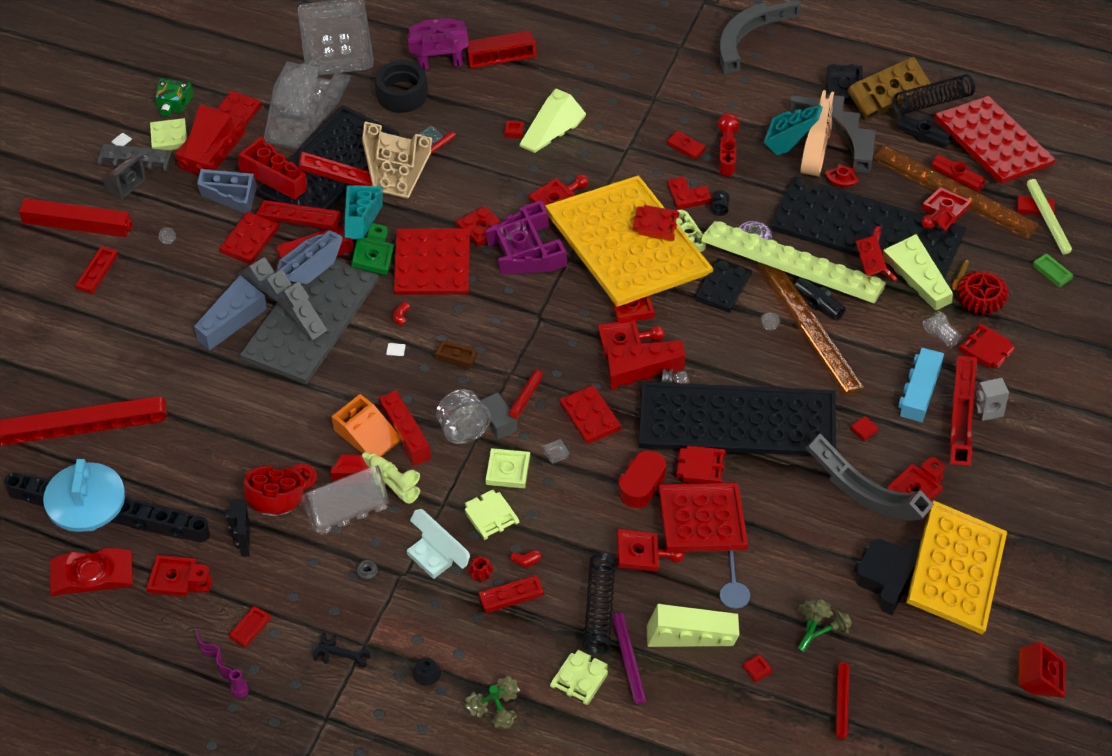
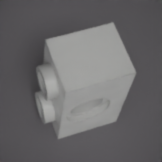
M1003 378L980 382L979 390L976 392V403H974L975 413L979 414L981 421L1003 417L1009 396V391Z

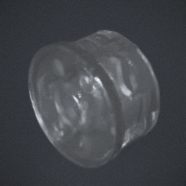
M462 389L446 395L436 410V417L442 426L444 436L448 441L455 444H464L477 439L487 430L491 422L490 410L481 402L477 394L471 390Z

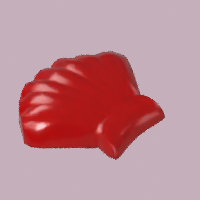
M838 164L837 168L825 172L826 178L837 186H855L859 181L854 174L855 168Z

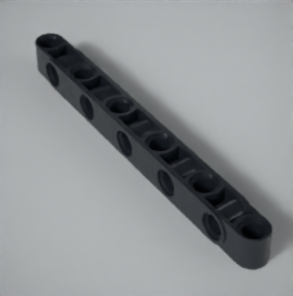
M10 473L4 478L6 490L11 498L44 506V492L51 480L20 473ZM125 498L120 512L110 521L115 524L195 542H205L210 537L208 522L202 516L130 498Z

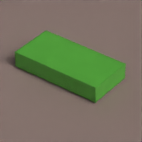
M1047 253L1033 262V267L1059 288L1073 278L1071 272Z

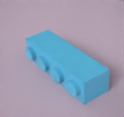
M921 348L920 354L915 355L913 362L915 369L911 368L908 377L910 383L906 382L903 391L906 395L900 398L898 408H901V417L923 423L942 367L944 353Z

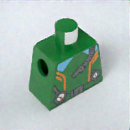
M164 78L159 79L156 103L161 115L168 117L171 112H183L194 95L192 83Z

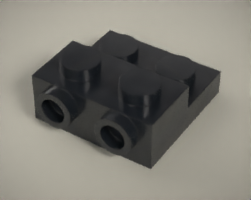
M857 64L828 65L826 70L828 95L834 92L836 96H845L844 100H852L847 89L854 83L863 80L862 66Z
M246 500L229 501V509L226 510L228 531L233 534L236 548L240 549L241 556L249 557L250 520Z

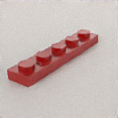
M305 152L300 154L299 170L354 186H372L369 171Z
M266 200L262 202L256 215L272 221L335 230L342 217L340 211Z

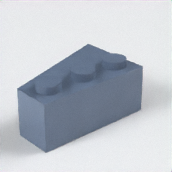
M201 169L197 185L202 197L244 214L247 212L251 213L257 187L254 174Z

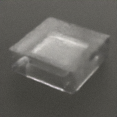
M561 439L543 446V451L551 464L569 457V451Z

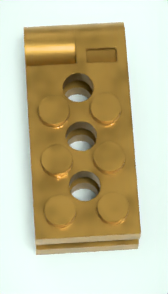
M911 57L854 83L847 91L864 119L870 120L894 109L893 98L897 92L907 91L931 83L915 57ZM900 94L898 95V98H897L898 106H900V104H899ZM901 95V105H903L904 97Z

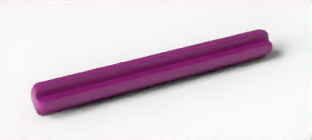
M615 613L613 615V622L634 703L636 705L644 704L646 697L624 614Z

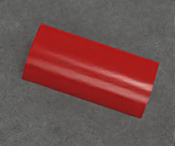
M530 30L468 41L469 46L465 48L470 68L537 57L536 42Z

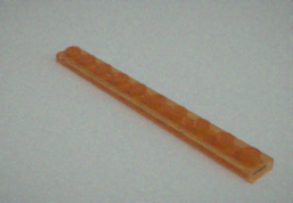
M886 145L875 154V161L935 192L941 187L971 200L970 210L1028 240L1038 229L1039 224Z
M756 261L757 266L844 394L849 395L862 392L863 385L783 270Z

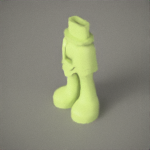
M368 452L362 454L366 465L371 469L372 476L382 485L387 484L406 503L410 504L418 498L420 489L415 485L419 481L420 473L415 470H408L402 474L398 472V469L392 462L387 461L383 457L377 456L374 453L369 454Z

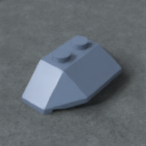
M329 230L325 234L305 240L279 260L276 272L282 269L289 281H299L302 284L310 283L334 264L343 240L342 236Z

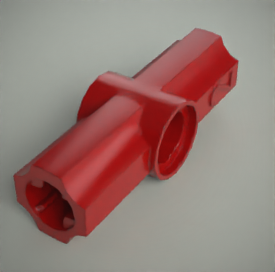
M939 154L935 157L931 166L936 171L950 177L951 183L955 185L963 184L977 192L981 191L986 182V178L970 171L966 163L962 161L953 162Z

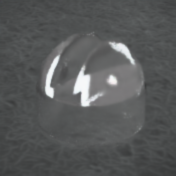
M685 371L678 372L672 377L674 383L688 384L689 377Z

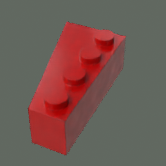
M262 136L238 154L239 171L254 174L256 180L293 199H297L306 191V174L299 170L294 163L288 162L282 153L276 152L275 147L271 144L268 145Z
M683 340L607 346V366L611 390H615L617 386L624 384L626 386L632 385L634 381L644 379V381L652 379V376L660 374L662 376L663 369H666V371L673 369V373L684 370L685 351Z

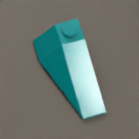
M821 105L808 107L804 111L797 109L794 113L787 111L773 117L764 143L777 156L789 152L819 120L823 107Z

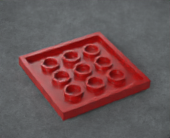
M470 228L397 229L394 294L469 295Z
M738 483L659 485L658 491L667 552L748 549Z

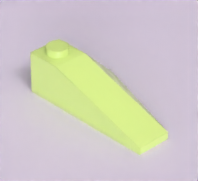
M555 89L540 109L522 139L520 147L534 153L550 144L551 140L555 137H561L568 129L577 127L586 116V113L570 94Z

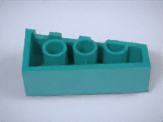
M347 186L345 238H364L383 206V186Z

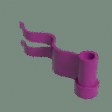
M196 629L203 655L216 657L220 675L231 681L233 696L236 698L245 697L249 692V688L243 679L241 671L238 669L231 670L223 666L224 660L219 646L216 644H204L200 639L198 629Z

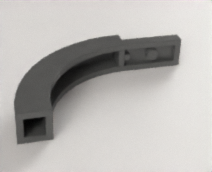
M799 0L768 7L765 3H761L737 14L727 24L721 36L719 58L723 74L740 71V56L737 52V45L747 33L765 24L799 17L801 7Z
M821 434L816 435L805 448L831 475L829 479L841 491L878 514L897 520L912 521L922 519L934 505L921 490L912 493L896 492L867 479L853 468Z

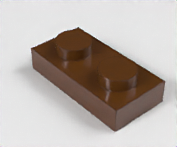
M442 340L435 353V358L471 368L478 352L476 349Z

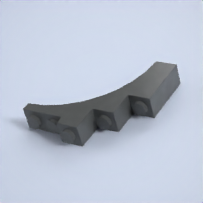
M834 95L832 130L845 141L850 150L855 171L871 173L876 130L858 128L860 113L843 111L845 96ZM791 96L790 112L794 113L797 109L804 111L808 107L819 106L821 99Z
M265 257L237 273L238 276L241 275L255 288L275 299L294 318L310 341L327 331V328L308 301L309 296L301 283L298 281L292 285L283 270L280 269L274 272Z

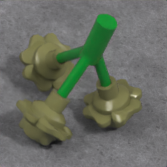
M821 599L817 601L806 600L804 604L800 605L798 612L806 616L807 633L797 648L800 651L805 652L813 638L830 630L839 629L844 634H849L848 628L851 627V619L848 614L841 613L840 611H835V620L829 624L830 626L813 633L822 617L830 618V616H833L834 613L831 611L830 604Z
M506 676L505 678H499L498 684L490 687L489 696L483 698L482 694L477 695L473 692L470 697L465 699L467 702L465 708L471 716L476 715L478 718L488 711L486 708L488 705L487 701L491 699L495 701L498 709L495 718L491 722L495 728L508 729L514 723L517 714L514 713V710H505L501 706L499 698H503L505 702L510 699H516V693H519L520 689L517 686L516 679Z

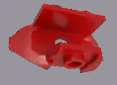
M877 226L873 236L856 241L865 275L874 277L881 274L895 283L897 277L887 269L880 249L881 227Z

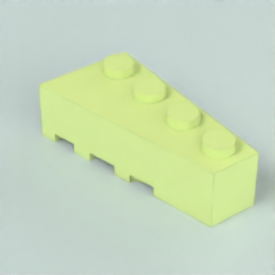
M917 234L883 250L884 261L890 264L894 271L901 275L907 281V284L911 288L913 287L935 311L952 303L953 293Z
M657 604L647 624V647L734 646L739 637L738 614Z

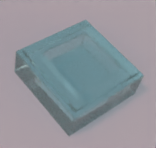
M432 126L418 134L431 137L432 145L443 138V135Z

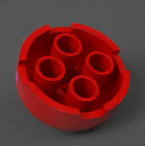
M272 465L258 467L246 473L243 485L244 498L247 504L258 513L269 516L284 515L293 511L301 503L304 494V478L299 472L285 467V470L272 469Z

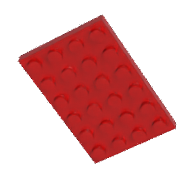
M989 96L935 114L934 120L951 134L1000 184L1052 166L1055 163L1056 159Z

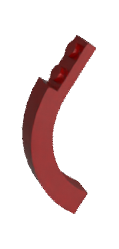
M957 356L950 433V465L971 466V429L977 357Z

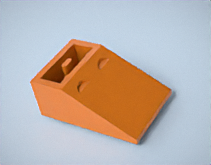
M361 394L332 416L334 431L362 454L368 452L369 454L374 453L381 457L401 441L396 430L375 405Z

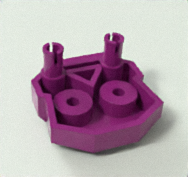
M450 18L422 21L407 29L409 53L418 56V64L423 68L424 63L425 70L430 68L428 56L452 53L453 66H457V59L459 60V66L464 64L462 50L469 46L466 22Z

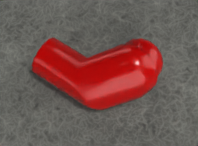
M405 301L393 311V321L398 326H402L407 321L404 314L410 309V305Z
M537 550L525 555L514 551L510 561L524 567H530L538 563L542 555Z

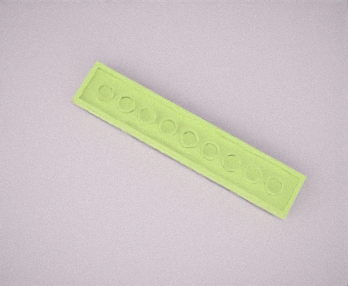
M714 221L702 236V242L872 303L876 302L886 285V282L878 277L867 276L861 271H854L846 268L844 265L831 263L825 258H817L808 252H801L791 246L778 244L774 240L761 238L757 234L744 232L741 228L730 227L724 222Z

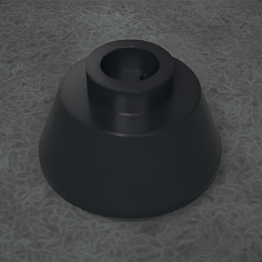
M422 658L413 668V678L421 685H432L439 680L441 668L433 659Z

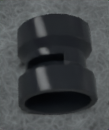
M719 190L712 194L711 212L713 214L723 216L728 213L730 196L727 192Z

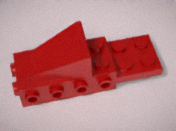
M231 90L217 109L200 104L190 136L187 137L181 148L176 151L178 168L198 176L201 169L217 170L245 134V127L262 107V102Z

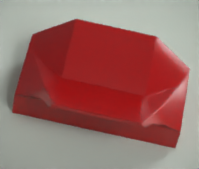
M340 455L336 465L331 468L333 485H372V472L366 465L362 455Z

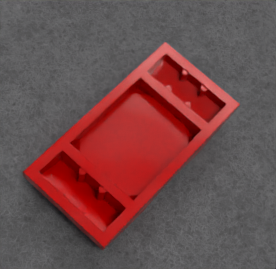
M105 548L95 553L70 552L50 559L51 596L133 587L132 550Z

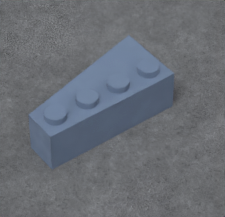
M240 275L194 326L197 341L210 351L267 310L264 294Z

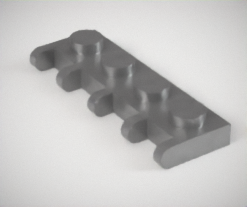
M103 144L98 158V165L102 166L103 162L113 163V167H118L119 163L121 164L129 157L139 153L142 157L143 166H147L148 170H152L153 167H162L164 172H168L173 153L172 150Z

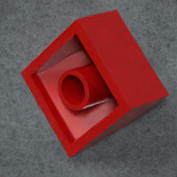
M1042 642L1020 648L1018 659L1019 686L1033 695L1065 697L1066 660Z

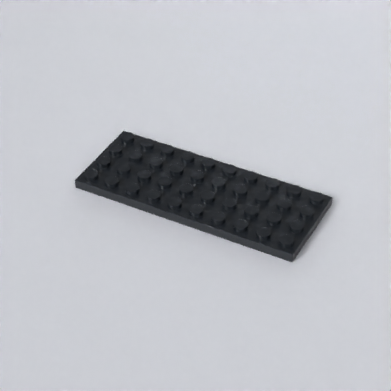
M794 176L770 224L769 230L860 257L856 241L873 236L877 226L881 227L879 245L882 255L884 249L917 234L945 280L967 227L952 223L946 231L941 230L937 224L932 229H926L921 223L922 218L925 216L924 214Z
M665 382L642 383L639 448L679 450L681 448L687 449V446L724 449L726 452L812 456L805 448L816 435L821 434L836 449V390Z

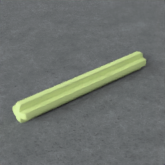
M1036 179L1028 180L1027 187L1062 254H1069L1072 247Z

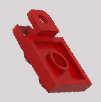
M936 457L926 460L920 469L911 464L887 489L901 493H912L913 491H911L910 487H918V491L921 490L932 501L943 491V486L940 483L944 478L945 464Z
M157 555L146 589L150 594L188 597L189 590L198 593L209 592L213 578L209 575V567L197 564L196 558ZM172 573H175V578H168V576H171Z

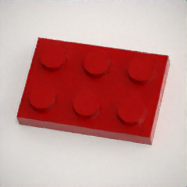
M247 212L220 246V253L251 265L278 231L279 223Z
M594 385L560 399V405L586 444L621 430V424Z

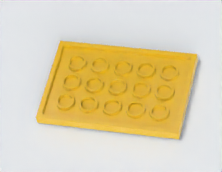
M933 500L932 503L934 505L928 511L906 603L983 634L988 623L1007 531Z

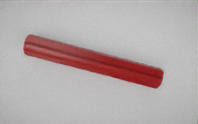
M539 369L533 372L512 406L509 416L513 417V419L519 417L544 376L543 372L539 371Z
M841 662L838 664L836 738L844 740L848 735L850 665Z

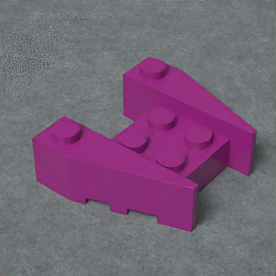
M542 200L523 206L515 215L507 216L504 222L499 225L495 224L486 230L488 247L499 243L505 257L498 259L501 275L551 272L568 266L566 251L561 240L558 239L542 244L536 232L549 227L548 213Z

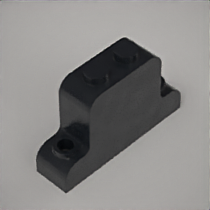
M874 539L870 546H865L862 553V561L858 560L855 565L854 572L857 573V585L878 594L880 608L885 613L893 615L913 577L921 544L920 540L913 539L902 548L882 539Z

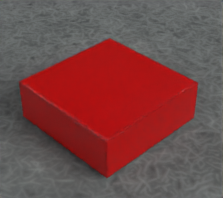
M506 121L505 138L522 139L524 122Z
M942 205L932 220L941 230L946 231L956 216L946 206Z
M866 416L851 426V431L864 442L879 430V427Z
M760 654L743 663V669L754 683L772 673V668Z

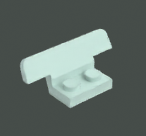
M423 509L415 510L410 521L423 532L422 539L407 549V555L433 579L452 566L453 561L462 569L465 568L470 558L469 552Z

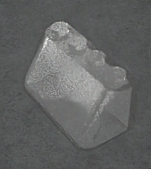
M379 465L372 466L301 495V501L314 533L320 532L321 535L332 531L331 527L338 524L339 527L349 524V519L357 517L359 520L369 516L368 512L375 509L376 512L382 511L387 508L386 504L389 503Z

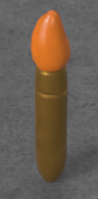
M968 259L962 262L952 283L953 291L958 290V284L969 267Z

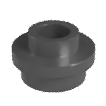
M364 560L358 566L357 572L360 578L370 580L377 575L378 568L371 560Z

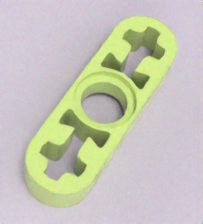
M677 210L679 217L676 219V223L700 252L704 251L706 243L701 241L702 232L686 211ZM692 229L694 232L686 233L685 230Z

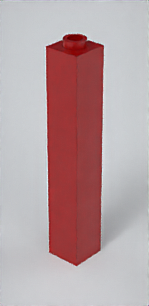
M27 198L24 199L19 210L22 224L125 238L133 226L129 212Z

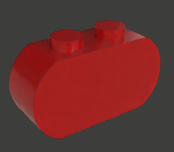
M643 451L638 453L636 458L629 462L625 474L622 473L618 479L619 497L626 506L643 508L649 504L659 489V485L666 478V461L663 456L657 452Z

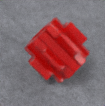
M482 556L471 559V566H468V573L471 574V579L480 581V583L488 579L490 580V573L493 572V565H490V559L482 558Z

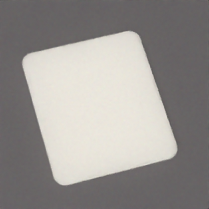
M121 133L112 143L124 146L132 138Z
M389 343L386 354L404 356L406 345Z

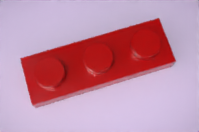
M101 246L76 283V290L93 295L119 256L118 251Z
M537 575L479 592V598L485 613L544 596V591Z

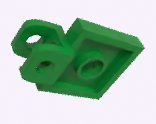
M373 223L370 225L367 238L357 239L351 267L383 275L388 274L394 244L385 242L387 236L386 226Z

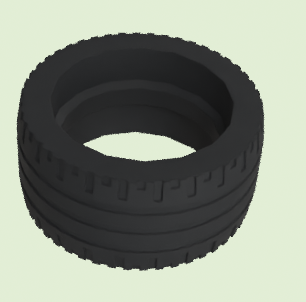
M406 60L392 61L381 67L376 75V95L383 108L391 112L405 113L414 111L424 104L428 93L427 77L423 68L417 63ZM397 82H409L415 85L406 91H394L388 88Z

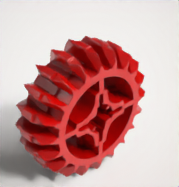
M975 270L973 274L968 272L967 276H963L957 290L959 302L962 303V307H967L968 311L973 310L975 314L980 312L982 316L985 313L989 315L992 312L997 313L999 309H1002L1007 302L1009 293L1007 283L1003 281V278H998L997 274L992 275L991 271L985 273L983 270L981 272Z

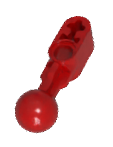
M726 113L720 116L717 122L718 130L723 134V137L720 138L719 172L724 176H731L735 172L736 138L733 136L738 131L740 122L736 115Z

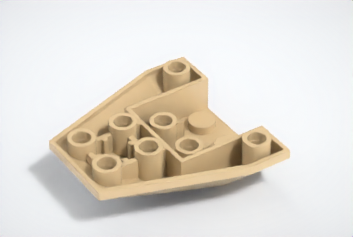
M364 122L362 141L372 186H383L384 194L408 199L431 154L432 138L415 134L412 139H407L381 132L382 125Z

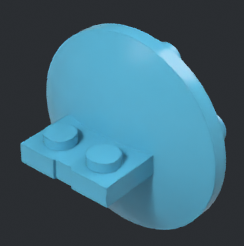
M77 459L75 465L63 469L51 479L45 489L43 502L48 517L57 526L68 531H94L109 523L120 512L125 500V489L120 476L110 467L99 463H86L85 459Z

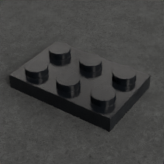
M718 258L713 266V272L709 273L697 293L696 301L730 313L750 279L752 270Z

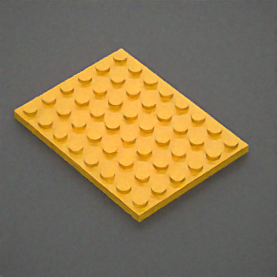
M639 175L545 205L550 219L617 307L699 279L713 272L712 266L678 224L677 228L674 229L675 239L673 241L638 235V232L632 230L638 206L644 207V205L664 208Z

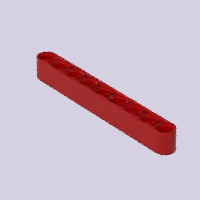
M151 397L0 420V446L163 422L167 419L166 401L162 397Z

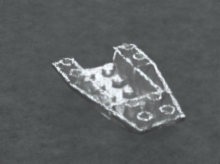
M287 61L273 87L264 134L265 142L297 150L339 103L351 80V76L337 72L334 73L331 80L304 74L303 65Z

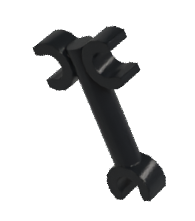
M322 633L320 646L313 653L314 661H317L318 657L323 655L324 663L327 664L330 660L329 654L355 660L360 667L367 666L366 660L361 658H370V651L361 650L354 652L335 647L337 643L336 635H333L332 640L326 641V633Z

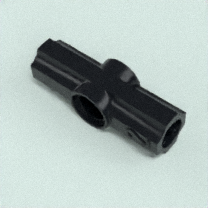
M902 115L897 124V129L914 135L915 139L921 143L929 141L946 148L951 139V134L933 127V123L926 119L918 121Z
M802 277L794 285V290L807 299L812 309H820L837 321L846 312V307L835 300L826 287L822 286L819 288L810 280Z

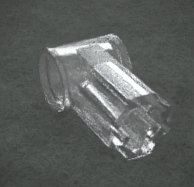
M941 311L936 312L923 321V326L927 333L931 335L936 334L947 346L953 347L961 339V334L948 323L946 315Z

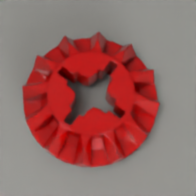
M308 464L292 466L291 469L296 470L302 476L304 473V491L306 492L309 487L313 488L314 483L317 482L316 470Z

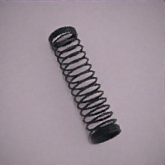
M964 74L907 91L897 92L893 98V105L895 110L903 115L919 109L972 96L975 92V82L970 75ZM964 77H967V78L969 79V81H970V84H971V92H970V94H969V85H968V83H967V81L965 80ZM962 79H964V81L967 84L968 93H965V88L962 83ZM954 82L957 84V90H958V92H959V96L956 95V89H955V87H954ZM950 83L952 84L953 92L955 94L954 97H952L951 89L949 87ZM945 85L948 86V91H949V94H950V99L947 97V91H946V89H945ZM941 86L944 88L945 100L943 99ZM937 87L939 88L941 101L938 99V93L936 91ZM932 88L935 90V96H936V98H937V102L934 101V96H933V93H932ZM928 89L930 91V95L932 98V104L930 106L929 96L927 93ZM923 90H924L925 93H926V97H927V100H928V104L925 103V99H924V96H923ZM919 92L922 95L923 106L920 103ZM914 93L917 95L919 107L916 105ZM899 94H900L899 104H900V107H901L902 111L900 110V108H899V106H898V102H897V98H898V95H899ZM910 94L913 97L914 108L911 106ZM901 95L904 97L905 111L901 106Z
M597 553L591 556L589 565V586L583 647L588 652L595 654L607 652L610 649L611 640L609 635L611 634L612 595L614 594L613 584L616 559L606 553ZM599 560H607L612 562L613 564L595 565L594 562ZM602 571L610 572L611 574L603 575L595 572ZM596 577H608V578H610V579H609V580H599V579H596ZM605 582L609 583L610 585L602 586L597 585L595 583ZM595 588H607L609 591H598ZM603 593V594H607V595H609V596L601 597V596H596V595H594V594ZM605 599L608 600V602H597L594 600ZM594 605H606L608 607L599 608L595 607ZM602 610V611H606V612H608V613H603V614H601V613H596V612H593V611ZM594 616L607 617V619H596ZM593 622H605L607 624L598 625L594 624ZM600 627L605 628L607 630H595L592 628ZM594 633H601V634H605L606 636L592 635V634H594ZM587 642L606 643L607 646L598 648L590 646Z

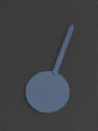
M730 550L732 582L722 587L720 599L725 606L731 609H739L746 606L750 601V592L745 585L736 582L733 550Z

